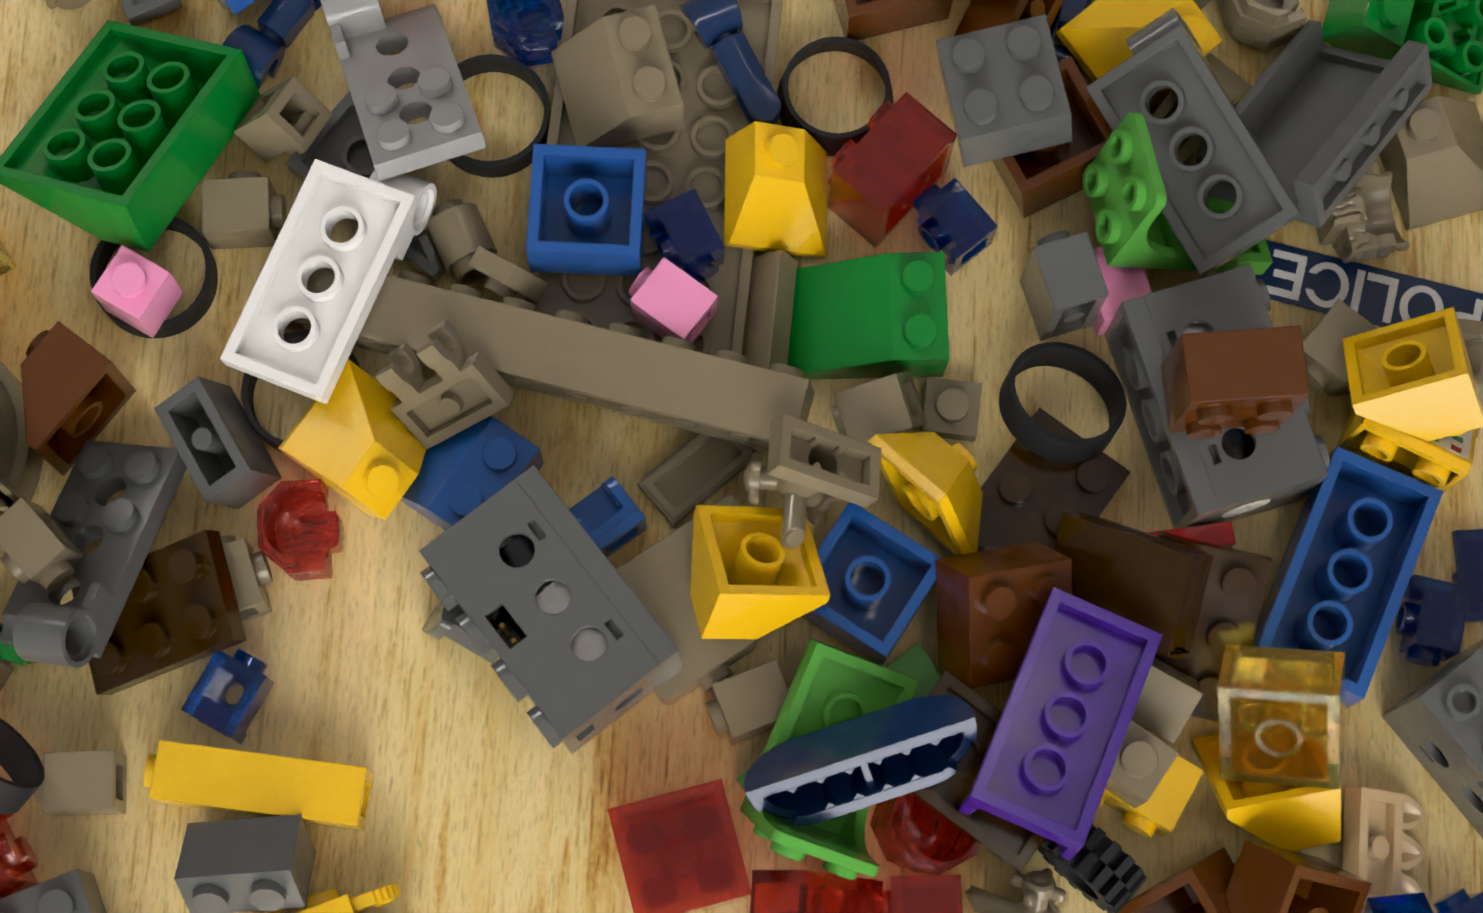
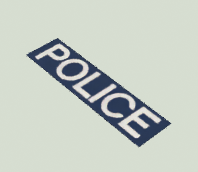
M1266 240L1273 263L1263 275H1256V280L1262 279L1271 300L1327 313L1334 303L1340 299L1370 323L1379 327L1454 307L1459 319L1483 321L1482 293L1357 262L1343 263L1341 258Z

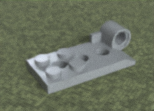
M320 0L379 182L487 148L435 4L384 19L378 0ZM404 49L402 52L398 54L386 55L391 51ZM407 83H416L407 89H397ZM428 117V119L422 123L408 124L414 119Z

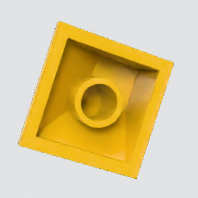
M1095 0L1055 32L1092 82L1133 56L1126 38L1173 7L1191 30L1204 55L1223 40L1193 0Z
M754 121L725 139L724 246L767 252L784 250L789 255L816 259L827 257V152L805 129Z
M1454 307L1342 339L1351 402L1355 414L1428 442L1447 436H1458L1469 430L1483 427V410Z
M349 359L328 403L324 404L314 400L278 448L361 512L382 520L387 519L419 475L426 452L424 446L391 411L397 396L388 391Z
M935 432L875 434L867 441L868 444L881 448L880 469L898 506L955 556L977 552L983 492L974 474V471L978 468L977 462L969 451L958 442L950 446Z
M696 505L693 514L690 597L701 639L756 640L827 604L831 595L807 515L803 542L796 548L787 549L781 544L783 508Z
M1302 717L1192 738V748L1228 820L1272 846L1291 851L1341 842V787Z

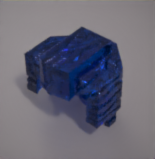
M486 0L495 48L527 66L553 63L551 51L558 47L557 41L561 40L564 22L560 0Z

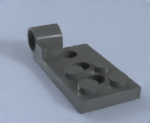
M1173 7L1126 38L1133 56L1086 88L1112 131L1118 127L1127 113L1143 114L1167 195L1166 205L1162 213L1200 275L1206 276L1294 221L1302 214L1220 85L1216 73L1204 56L1196 38ZM1162 89L1174 90L1178 96V107L1174 114L1165 119L1154 118L1149 107L1152 96ZM1192 135L1202 136L1207 143L1205 158L1194 166L1183 165L1178 156L1181 142ZM1220 182L1231 183L1237 193L1234 206L1225 213L1212 212L1207 204L1209 190Z
M93 440L85 441L50 517L82 553L95 539L103 537V540L95 551L84 555L85 557L73 567L75 569L73 577L54 592L47 593L39 583L31 580L25 584L18 581L3 612V628L0 641L4 645L14 646L17 655L21 659L79 668L86 665L92 657L101 658L187 469L177 449ZM125 490L122 498H117L106 506L113 494ZM80 586L78 594L71 601L60 605L61 599L70 589Z

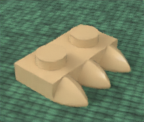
M1364 786L1345 787L1342 869L1372 883L1363 907L1382 910H1402L1415 906L1423 899L1424 892L1419 884L1410 876L1403 874L1402 870L1418 865L1425 858V852L1418 842L1404 834L1403 830H1409L1420 825L1426 819L1424 809L1411 796L1403 793Z

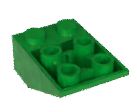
M1329 0L1322 27L1325 43L1332 47L1392 60L1407 40L1428 44L1432 83L1474 95L1482 92L1483 0Z

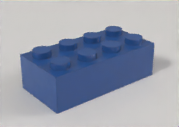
M1336 446L1329 453L1330 466L1327 468L1329 475L1306 497L1259 616L1247 665L1348 708L1365 698L1443 491Z

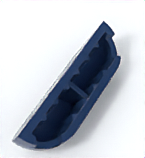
M933 695L907 700L795 737L771 748L761 755L747 771L744 779L745 793L757 811L761 812L763 809L774 816L791 819L792 825L795 826L813 825L933 786L953 776L958 771L956 765L968 752L972 741H976V719L971 707L965 701L956 697Z

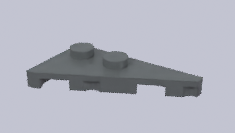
M349 91L332 110V116L308 150L301 155L296 151L286 162L289 171L302 181H305L315 159L369 178L375 170ZM425 230L417 236L414 235L403 259L436 283L444 274V271Z

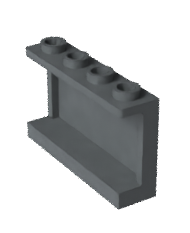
M1308 20L1296 36L1289 39L1284 50L1269 68L1259 75L1256 83L1242 100L1234 105L1302 214L1295 221L1321 228L1433 87L1428 44L1407 40L1393 59L1387 60L1326 45L1323 40L1321 22ZM1205 140L1197 152V164L1202 162L1207 154V143ZM1229 182L1217 183L1208 192V196L1235 203L1237 199L1236 189Z

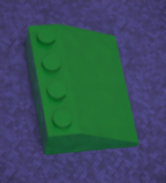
M107 20L0 156V184L103 241L149 252L235 134L233 131L260 95L242 49Z

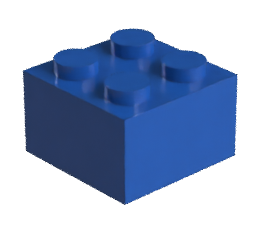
M533 144L526 253L531 272L637 277L642 272L648 175L646 149Z
M849 502L817 550L831 596L827 604L801 617L868 660L884 665L935 585L936 559L941 557L859 505Z

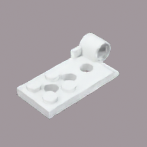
M315 159L220 360L226 366L327 404L394 259L403 260L413 236L419 235L431 218L437 195L435 184L406 173L379 182L375 170L369 178ZM343 219L358 221V230L352 239L343 243L331 240V231L337 222ZM322 268L334 271V282L329 289L321 293L308 291L307 282L313 272ZM298 318L310 320L311 330L306 339L296 344L284 341V330L291 321Z

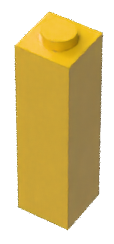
M159 740L157 754L150 753L147 758L143 782L145 788H150L148 798L160 804L257 817L301 814L304 823L365 831L374 773L367 767Z

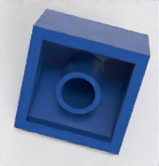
M489 416L427 449L419 475L400 500L446 531L534 465L539 471L544 464L540 448L494 417Z

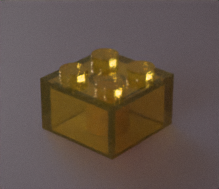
M1226 645L1217 686L1220 780L1340 789L1345 750V652Z

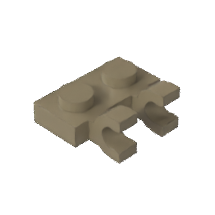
M448 320L429 330L427 336L431 342L420 347L416 354L407 343L390 351L386 357L390 365L379 370L375 376L382 386L397 396L391 411L426 450L508 407L515 395V392L480 352L468 358L464 356L461 339ZM418 357L425 365L435 370L438 375L425 381L422 377V368Z

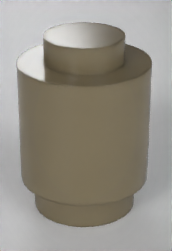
M452 199L438 205L433 210V217L428 221L426 228L447 274L454 275L457 283L462 285L487 277V275L468 265L478 246L497 255V249L477 205L474 203H463L462 199Z

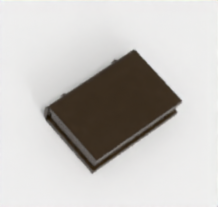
M1063 512L1054 550L1072 559V595L1162 634L1163 636L1156 653L1175 660L1189 655L1214 555L1086 512H1080L1079 516Z

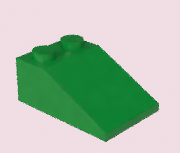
M944 252L885 253L797 268L787 365L802 370L804 372L803 378L810 380L883 378L905 371H911L912 377L944 376L949 362Z

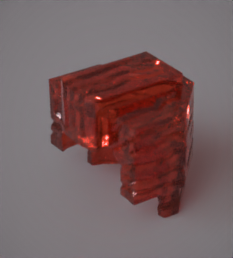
M322 479L281 481L260 503L257 509L258 548L295 581L332 579V553H340L344 547L342 543L344 540V528L341 525L343 521L336 511H329L328 486Z
M912 793L878 803L875 806L870 826L888 862L916 873L939 875L977 855L979 843Z

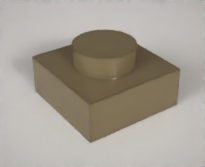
M478 246L468 264L488 276L483 285L484 287L502 297L515 298L518 292L538 303L548 284L481 246Z
M927 377L922 409L927 424L921 425L920 432H935L944 439L975 442L978 430L982 383Z

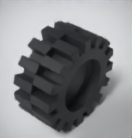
M1093 824L1084 846L1070 861L1061 857L1057 843L1045 838L1037 849L1043 854V858L1055 867L1054 870L1060 876H1064L1074 889L1081 891L1085 898L1090 902L1094 901L1100 909L1106 910L1108 913H1118L1147 880V877L1143 874L1144 871L1135 864V860L1129 854L1121 850L1122 847L1115 840L1112 841L1108 838L1106 832L1100 827L1096 828Z

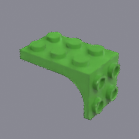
M1129 112L1111 133L1107 142L1096 155V158L1086 167L1085 172L1082 174L1083 190L1090 200L1096 222V237L1102 244L1107 266L1198 271L1162 213L1166 205L1167 195L1145 118L1142 113ZM1207 195V204L1214 213H1225L1235 204ZM1266 238L1212 272L1221 273L1250 264L1254 274L1263 275L1273 263Z
M810 638L763 754L778 744L795 737L911 700L919 681L902 672ZM745 796L740 811L755 824L753 832L756 835L771 841L769 848L774 852L799 862H803L806 854L824 860L823 868L849 880H855L858 872L870 877H876L880 865L869 856L865 844V824L869 807L813 825L795 826L792 825L791 819L774 816L763 809L761 812L757 811L747 796Z

